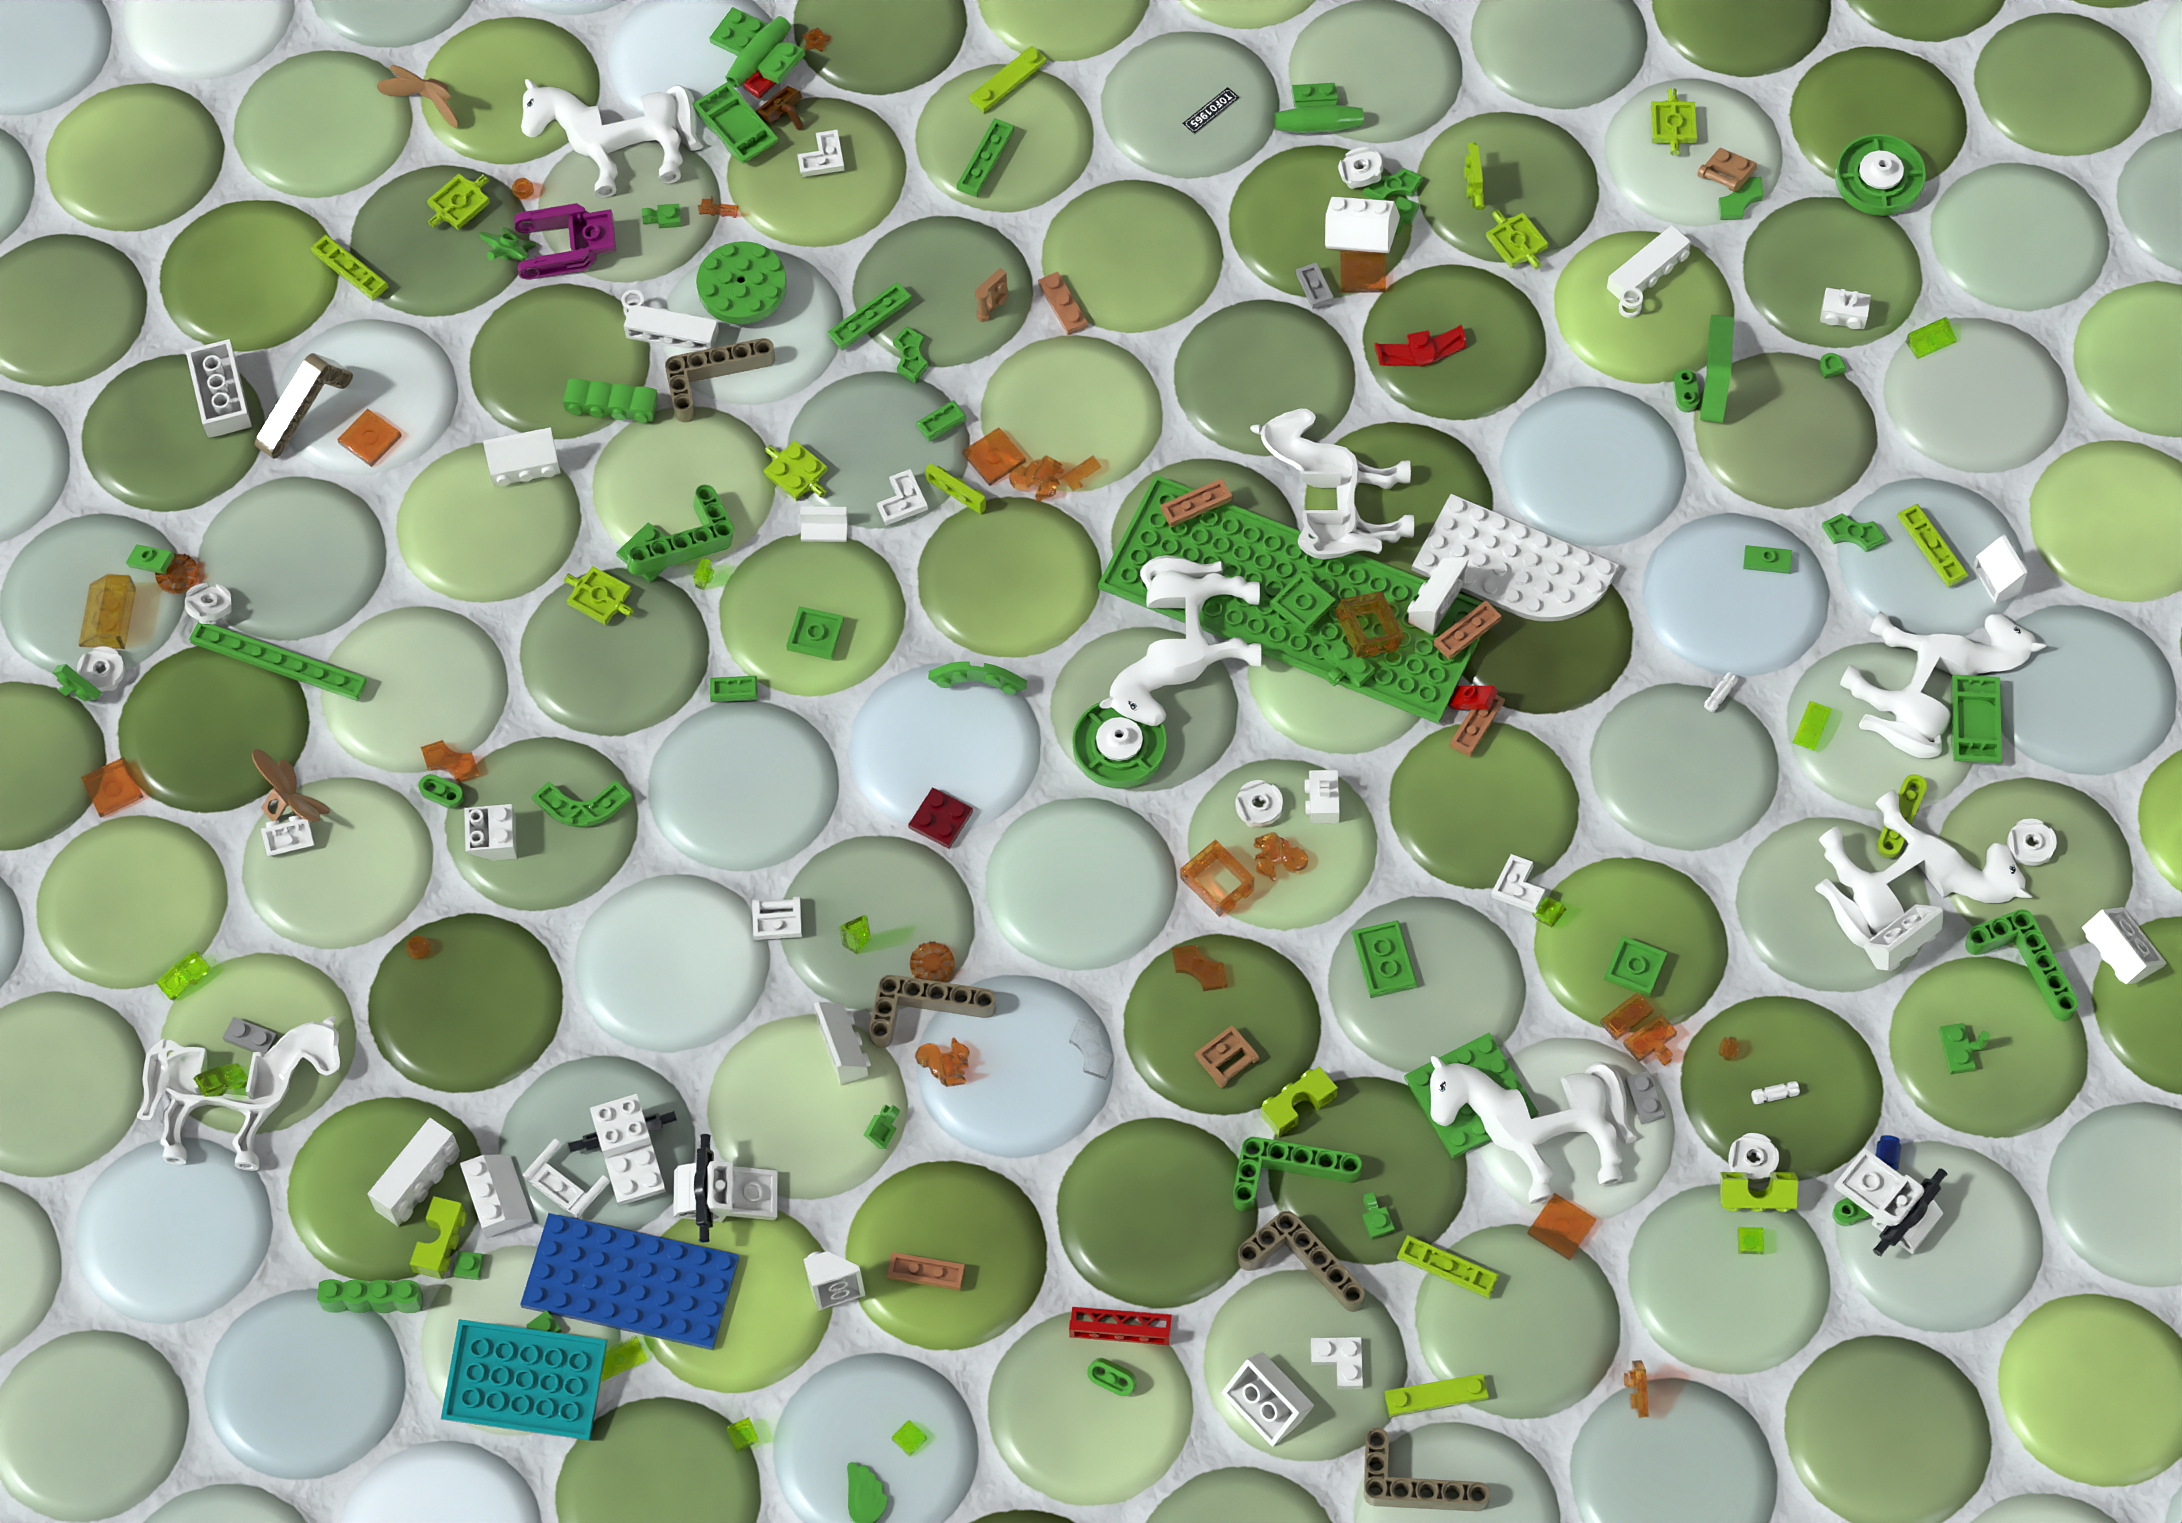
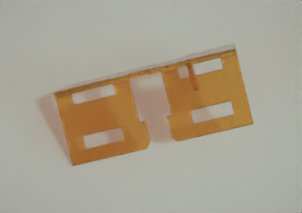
M712 196L711 199H702L701 205H698L700 215L710 214L715 216V214H720L722 217L732 216L733 218L737 216L738 205L712 204Z
M1094 455L1080 464L1082 466L1078 469L1074 468L1059 478H1064L1073 492L1083 486L1079 482L1081 479L1088 477L1101 468Z

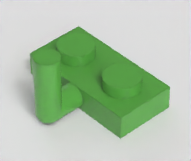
M1964 1023L1940 1026L1939 1034L1950 1075L1975 1070L1976 1067L1971 1051L1985 1049L1990 1038L1988 1032H1981L1977 1041L1969 1042Z

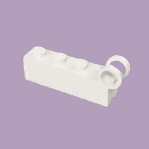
M1671 225L1608 277L1607 289L1620 300L1619 312L1622 316L1626 318L1637 317L1641 312L1642 292L1647 287H1653L1657 283L1658 278L1663 274H1669L1675 264L1679 261L1683 262L1689 256L1691 241L1674 226ZM1622 306L1629 309H1638L1634 313H1627L1623 310Z
M628 290L622 295L621 301L626 316L624 323L626 338L691 351L715 347L719 335L717 320L710 317L692 316L689 313L671 312L664 308H650L644 304L643 294L638 290ZM630 295H637L640 300L632 299L627 303L625 302L626 298Z

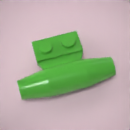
M778 16L761 29L737 56L725 76L726 81L734 88H739L759 70L764 78L780 84L806 55L803 48L789 42L782 43L791 29L790 23L784 17Z
M1335 83L1292 85L1291 93L1293 104L1296 108L1276 112L1274 115L1275 130L1295 133L1341 131L1363 126L1364 123L1362 108L1337 105L1338 96Z

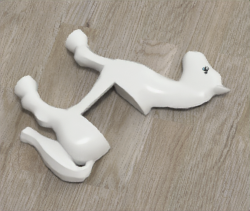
M525 79L528 90L523 95L522 132L526 136L536 137L542 133L548 123L556 119L565 129L568 141L575 152L586 157L590 156L598 164L600 175L594 186L597 197H611L617 190L614 182L618 176L617 167L607 153L642 141L657 140L662 145L665 153L663 165L659 168V180L662 183L670 184L680 179L681 172L679 166L683 163V158L679 153L681 137L677 131L684 139L690 151L699 150L703 147L696 136L698 115L693 106L695 99L692 93L684 86L675 85L665 93L656 92L641 96L645 114L643 117L602 125L598 106L588 107L566 90L550 86L537 87L531 80Z
M1301 408L1286 412L1273 418L1264 426L1253 425L1250 427L1252 432L1261 435L1263 444L1271 454L1300 470L1302 479L1308 485L1318 488L1337 489L1338 510H1303L1304 528L1299 535L1298 545L1306 554L1318 559L1337 558L1363 550L1379 554L1382 549L1381 541L1396 543L1401 537H1414L1413 515H1404L1398 521L1375 525L1360 519L1354 504V492L1359 482L1378 485L1384 489H1391L1397 482L1403 484L1410 483V460L1401 461L1396 466L1377 469L1359 462L1355 455L1346 447L1315 443L1301 438L1302 434L1313 426L1316 418L1315 414L1308 409Z
M1169 555L1158 556L1148 561L1140 570L1142 581L1147 587V608H1185L1186 639H1163L1152 643L1148 647L1147 655L1144 658L1130 665L1117 676L1111 685L1110 697L1103 700L1099 706L1101 708L1112 707L1121 715L1150 726H1158L1165 720L1166 713L1163 706L1151 696L1150 691L1164 685H1176L1194 681L1208 665L1223 658H1239L1251 666L1260 667L1261 644H1247L1241 637H1233L1228 641L1218 644H1209L1204 637L1199 619L1205 600L1215 595H1233L1243 598L1249 604L1259 605V582H1246L1242 576H1235L1233 578L1222 576L1224 567L1221 561L1213 564H1200L1185 558Z
M1880 611L1871 626L1870 633L1881 636L1887 646L1906 647L1917 651L1918 659L1911 683L1899 691L1883 690L1871 685L1861 676L1858 668L1849 665L1840 686L1851 690L1855 698L1865 700L1879 711H1891L1896 715V721H1887L1865 714L1859 723L1860 729L1879 733L1895 747L1917 758L1936 757L1942 751V735L1952 719L1951 713L1941 702L1921 693L1934 667L1951 675L1971 676L1991 671L2011 670L2029 659L2033 651H2039L2045 648L2047 644L2038 643L2032 633L2012 623L2003 614H1991L1985 619V628L1991 638V645H1984L1972 642L1960 635L1945 633L1916 635L1905 633L1894 627L1888 616Z
M1895 790L1882 796L1876 802V805L1884 814L1883 824L1906 839L1908 845L1905 852L1886 870L1870 873L1856 866L1845 852L1842 843L1843 833L1838 826L1833 827L1819 838L1820 843L1826 849L1825 858L1833 864L1840 882L1853 889L1854 896L1852 900L1849 899L1828 879L1818 883L1815 886V890L1829 900L1837 922L1852 943L1861 948H1864L1863 944L1874 937L1870 932L1878 934L1904 914L1900 902L1887 884L1916 865L1919 866L1942 898L1948 896L1951 892L1968 896L1984 903H2003L2010 901L2013 897H2033L2025 890V877L2017 867L2007 845L2001 843L1991 844L1987 850L1986 865L1983 871H1979L1945 840L1925 833L1909 824L1900 812L1899 796Z
M336 1016L326 1018L321 1023L310 1022L291 1029L265 1054L253 1052L246 1087L248 1096L204 1092L208 1064L205 1048L182 1047L172 1040L165 1039L156 1043L147 1053L142 1078L144 1103L137 1113V1118L143 1121H152L163 1094L166 1091L170 1094L171 1104L163 1112L165 1127L160 1139V1144L164 1147L162 1160L173 1165L186 1164L187 1150L183 1147L181 1140L183 1124L195 1108L213 1105L226 1107L246 1116L241 1130L234 1137L232 1143L237 1151L234 1166L246 1171L258 1170L259 1157L255 1154L253 1147L255 1134L266 1118L281 1104L289 1090L292 1074L300 1060L305 1058L315 1066L320 1074L326 1077L332 1076L339 1070L341 1065L338 1052L339 1034L333 1027Z
M1431 1057V1062L1435 1068L1430 1081L1431 1117L1433 1121L1439 1125L1448 1126L1454 1122L1459 1109L1465 1103H1468L1481 1117L1485 1130L1495 1145L1515 1152L1528 1165L1533 1179V1185L1528 1192L1530 1204H1538L1554 1197L1549 1185L1553 1175L1552 1168L1540 1156L1536 1145L1567 1132H1587L1596 1141L1601 1154V1169L1597 1174L1600 1186L1611 1185L1623 1179L1619 1169L1622 1163V1155L1617 1150L1616 1137L1618 1135L1623 1144L1635 1142L1637 1136L1628 1124L1623 1080L1612 1066L1604 1062H1595L1583 1073L1570 1074L1560 1078L1570 1109L1531 1119L1524 1098L1517 1089L1506 1090L1477 1068L1460 1063L1446 1065L1438 1057Z

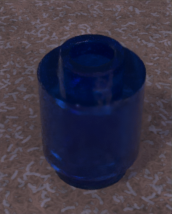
M1883 1135L1876 1145L1875 1156L1895 1171L1899 1169L1902 1148L1900 1139L1891 1135Z

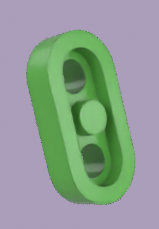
M1681 369L1676 372L1673 381L1675 400L1679 410L1689 413L1695 411L1699 405L1700 397L1697 377L1693 371Z
M429 774L422 777L419 781L421 795L446 808H457L464 800L460 786L437 775ZM430 787H435L433 791H428ZM456 796L454 800H449V797Z
M1848 1197L1837 1202L1832 1212L1834 1221L1841 1226H1850L1872 1216ZM1842 1209H1849L1850 1214H1844Z
M1097 1358L1088 1366L1087 1374L1093 1383L1119 1396L1129 1395L1136 1387L1137 1380L1131 1371L1105 1358ZM1099 1367L1104 1368L1105 1372H1102ZM1122 1378L1126 1379L1128 1383H1124Z

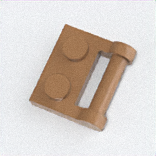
M1719 148L1705 165L1700 166L1697 175L1700 178H1708L1725 185L1733 192H1738L1757 170V163Z
M1001 268L975 290V298L978 301L976 314L980 322L988 321L990 313L997 306L1003 305L1008 298L1007 273Z
M1233 1025L1194 1053V1057L1220 1088L1227 1085L1229 1079L1249 1064H1255L1260 1060L1255 1050ZM1240 1051L1244 1052L1245 1056L1221 1073L1218 1070L1220 1066Z

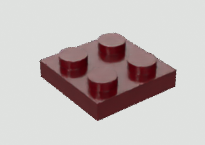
M932 787L909 822L908 827L918 834L950 849L971 817L973 808Z

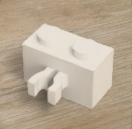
M1826 288L1820 322L1828 325L1846 326L1851 329H1865L1871 295L1858 293V291L1850 292L1845 291V289Z
M1310 770L1309 779H1304L1305 793H1309V801H1305V815H1310V823H1339L1338 770Z

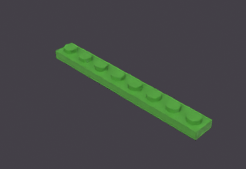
M198 621L189 638L191 644L355 701L359 700L367 684L365 677L212 624H201Z

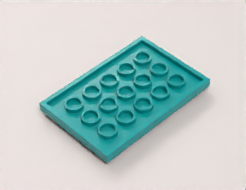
M459 1319L441 1419L591 1441L608 1341L606 1339Z

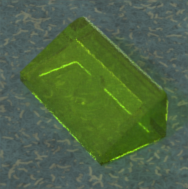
M1947 317L1908 333L1906 339L1907 345L1917 359L1957 341Z
M866 915L860 916L839 927L842 945L855 954H859L871 938L868 917Z
M636 1335L606 1348L601 1381L647 1361V1357Z

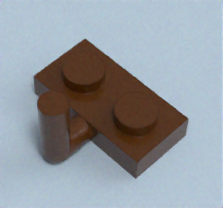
M786 86L755 111L762 120L769 123L778 120L780 115L787 112L797 130L804 126L794 107L803 97L799 90L790 86Z

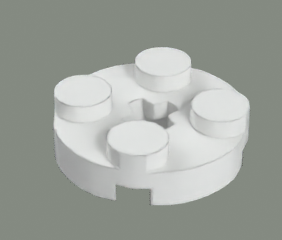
M1369 148L1353 149L1345 154L1346 158L1342 162H1339L1338 169L1341 179L1351 189L1367 186L1381 180V173L1383 172L1381 156L1378 152L1370 151Z
M208 583L197 584L186 593L185 610L191 617L198 619L201 624H209L213 620L220 619L231 612V594L224 586L216 584V587L208 586Z
M100 646L93 648L92 652L82 655L77 665V673L101 692L113 691L118 687V684L125 675V665L122 657L115 649ZM102 665H105L106 670L104 672L98 673L96 671V668H101Z
M1262 780L1250 781L1241 787L1240 792L1236 796V812L1240 819L1249 827L1270 825L1281 816L1283 807L1282 794L1273 784L1271 786ZM1255 800L1265 801V804L1261 808L1255 807Z
M2023 819L2011 829L2007 838V846L2013 855L2014 861L2018 864L2029 866L2047 863L2051 859L2057 845L2054 831L2043 825L2044 822L2038 819ZM2029 838H2033V841L2038 842V844L2032 847L2026 842H2028Z
M1745 1134L1731 1145L1728 1155L1731 1172H1745L1748 1182L1751 1183L1765 1182L1770 1178V1172H1775L1779 1162L1778 1150L1770 1143L1771 1140L1762 1134ZM1756 1153V1157L1760 1158V1161L1752 1163L1747 1159V1156Z

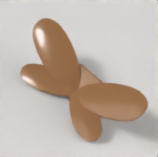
M391 65L390 70L398 77L384 79L377 84L378 90L388 96H407L418 93L431 99L447 123L454 128L458 127L457 118L445 100L451 98L446 84L433 78L423 80L411 71L396 65Z
M256 749L252 752L254 764L266 780L274 786L261 807L271 821L279 820L287 806H290L299 817L312 822L320 821V814L329 813V808L325 804L296 793V775L288 761L280 760L277 765L264 751ZM273 800H278V810L274 814L270 810V804Z

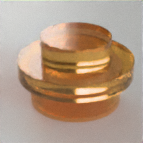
M519 178L512 185V193L518 199H527L534 192L532 182L526 178Z
M413 936L407 941L405 949L409 957L421 959L429 953L430 945L426 938Z
M1724 1037L1720 1044L1719 1055L1724 1057L1725 1060L1730 1061L1738 1053L1739 1043H1736L1735 1037Z

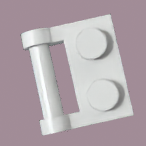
M800 896L787 900L760 901V899H752L754 940L802 937ZM793 909V912L760 914L761 911Z

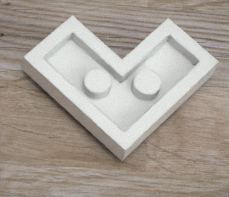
M838 130L816 133L819 151L797 154L801 177L844 171Z
M911 469L890 476V483L896 496L877 503V508L886 526L928 510V505Z
M1511 854L1491 893L1492 898L1536 913L1546 893L1545 889L1526 883L1533 868V862Z
M1361 1337L1311 1338V1365H1336L1337 1389H1362Z

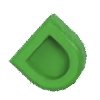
M1827 353L1822 356L1819 367L1824 379L1846 372V366L1839 355Z

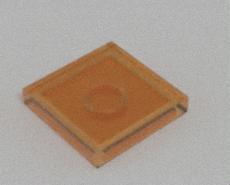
M1340 251L1341 293L1386 292L1385 253Z
M366 409L337 441L345 449L372 467L402 435L400 431L369 409Z
M999 427L962 451L963 456L989 486L1026 462L1024 455Z
M124 757L81 777L100 818L143 798Z
M1554 1193V1197L1548 1201L1527 1234L1570 1261L1595 1224L1596 1218Z

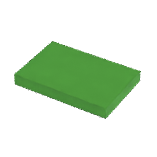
M1398 920L1352 931V938L1370 998L1417 988V981Z

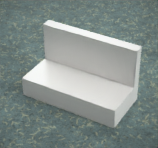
M801 506V542H847V507Z

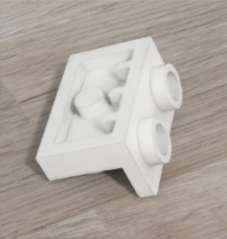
M296 815L289 817V822L280 824L279 820L265 823L266 828H262L261 833L267 856L315 845L309 824L310 821Z

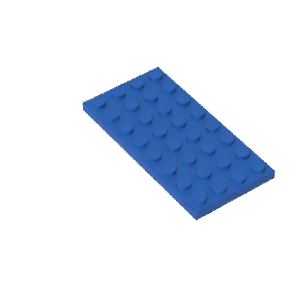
M548 1213L520 1305L521 1308L539 1312L547 1310L552 1315L713 1350L739 1262V1255Z

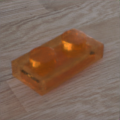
M1637 992L1602 1018L1600 1024L1617 1041L1650 1016L1654 1009Z

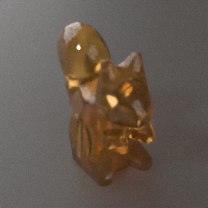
M1045 455L1041 459L1032 461L1027 467H1015L1009 475V482L1013 488L1019 491L1029 489L1033 483L1038 485L1035 497L1037 502L1056 494V488L1053 485L1059 486L1060 483L1058 482L1059 479L1054 477L1056 473L1062 474L1064 470L1061 468L1062 464Z
M1272 832L1254 839V847L1261 848L1262 853L1255 855V861L1260 862L1256 866V871L1260 875L1275 881L1276 871L1274 866L1280 863L1283 864L1286 870L1292 873L1301 872L1307 867L1309 860L1305 851L1299 847L1292 848L1290 843L1286 839L1279 837L1277 833Z
M952 1038L951 1052L942 1054L940 1048L933 1043H925L917 1049L915 1053L917 1063L921 1064L923 1068L929 1067L931 1074L940 1080L942 1085L950 1087L966 1083V1079L963 1077L965 1071L960 1069L969 1067L966 1062H968L967 1057H969L970 1051L965 1045L957 1042L956 1038Z

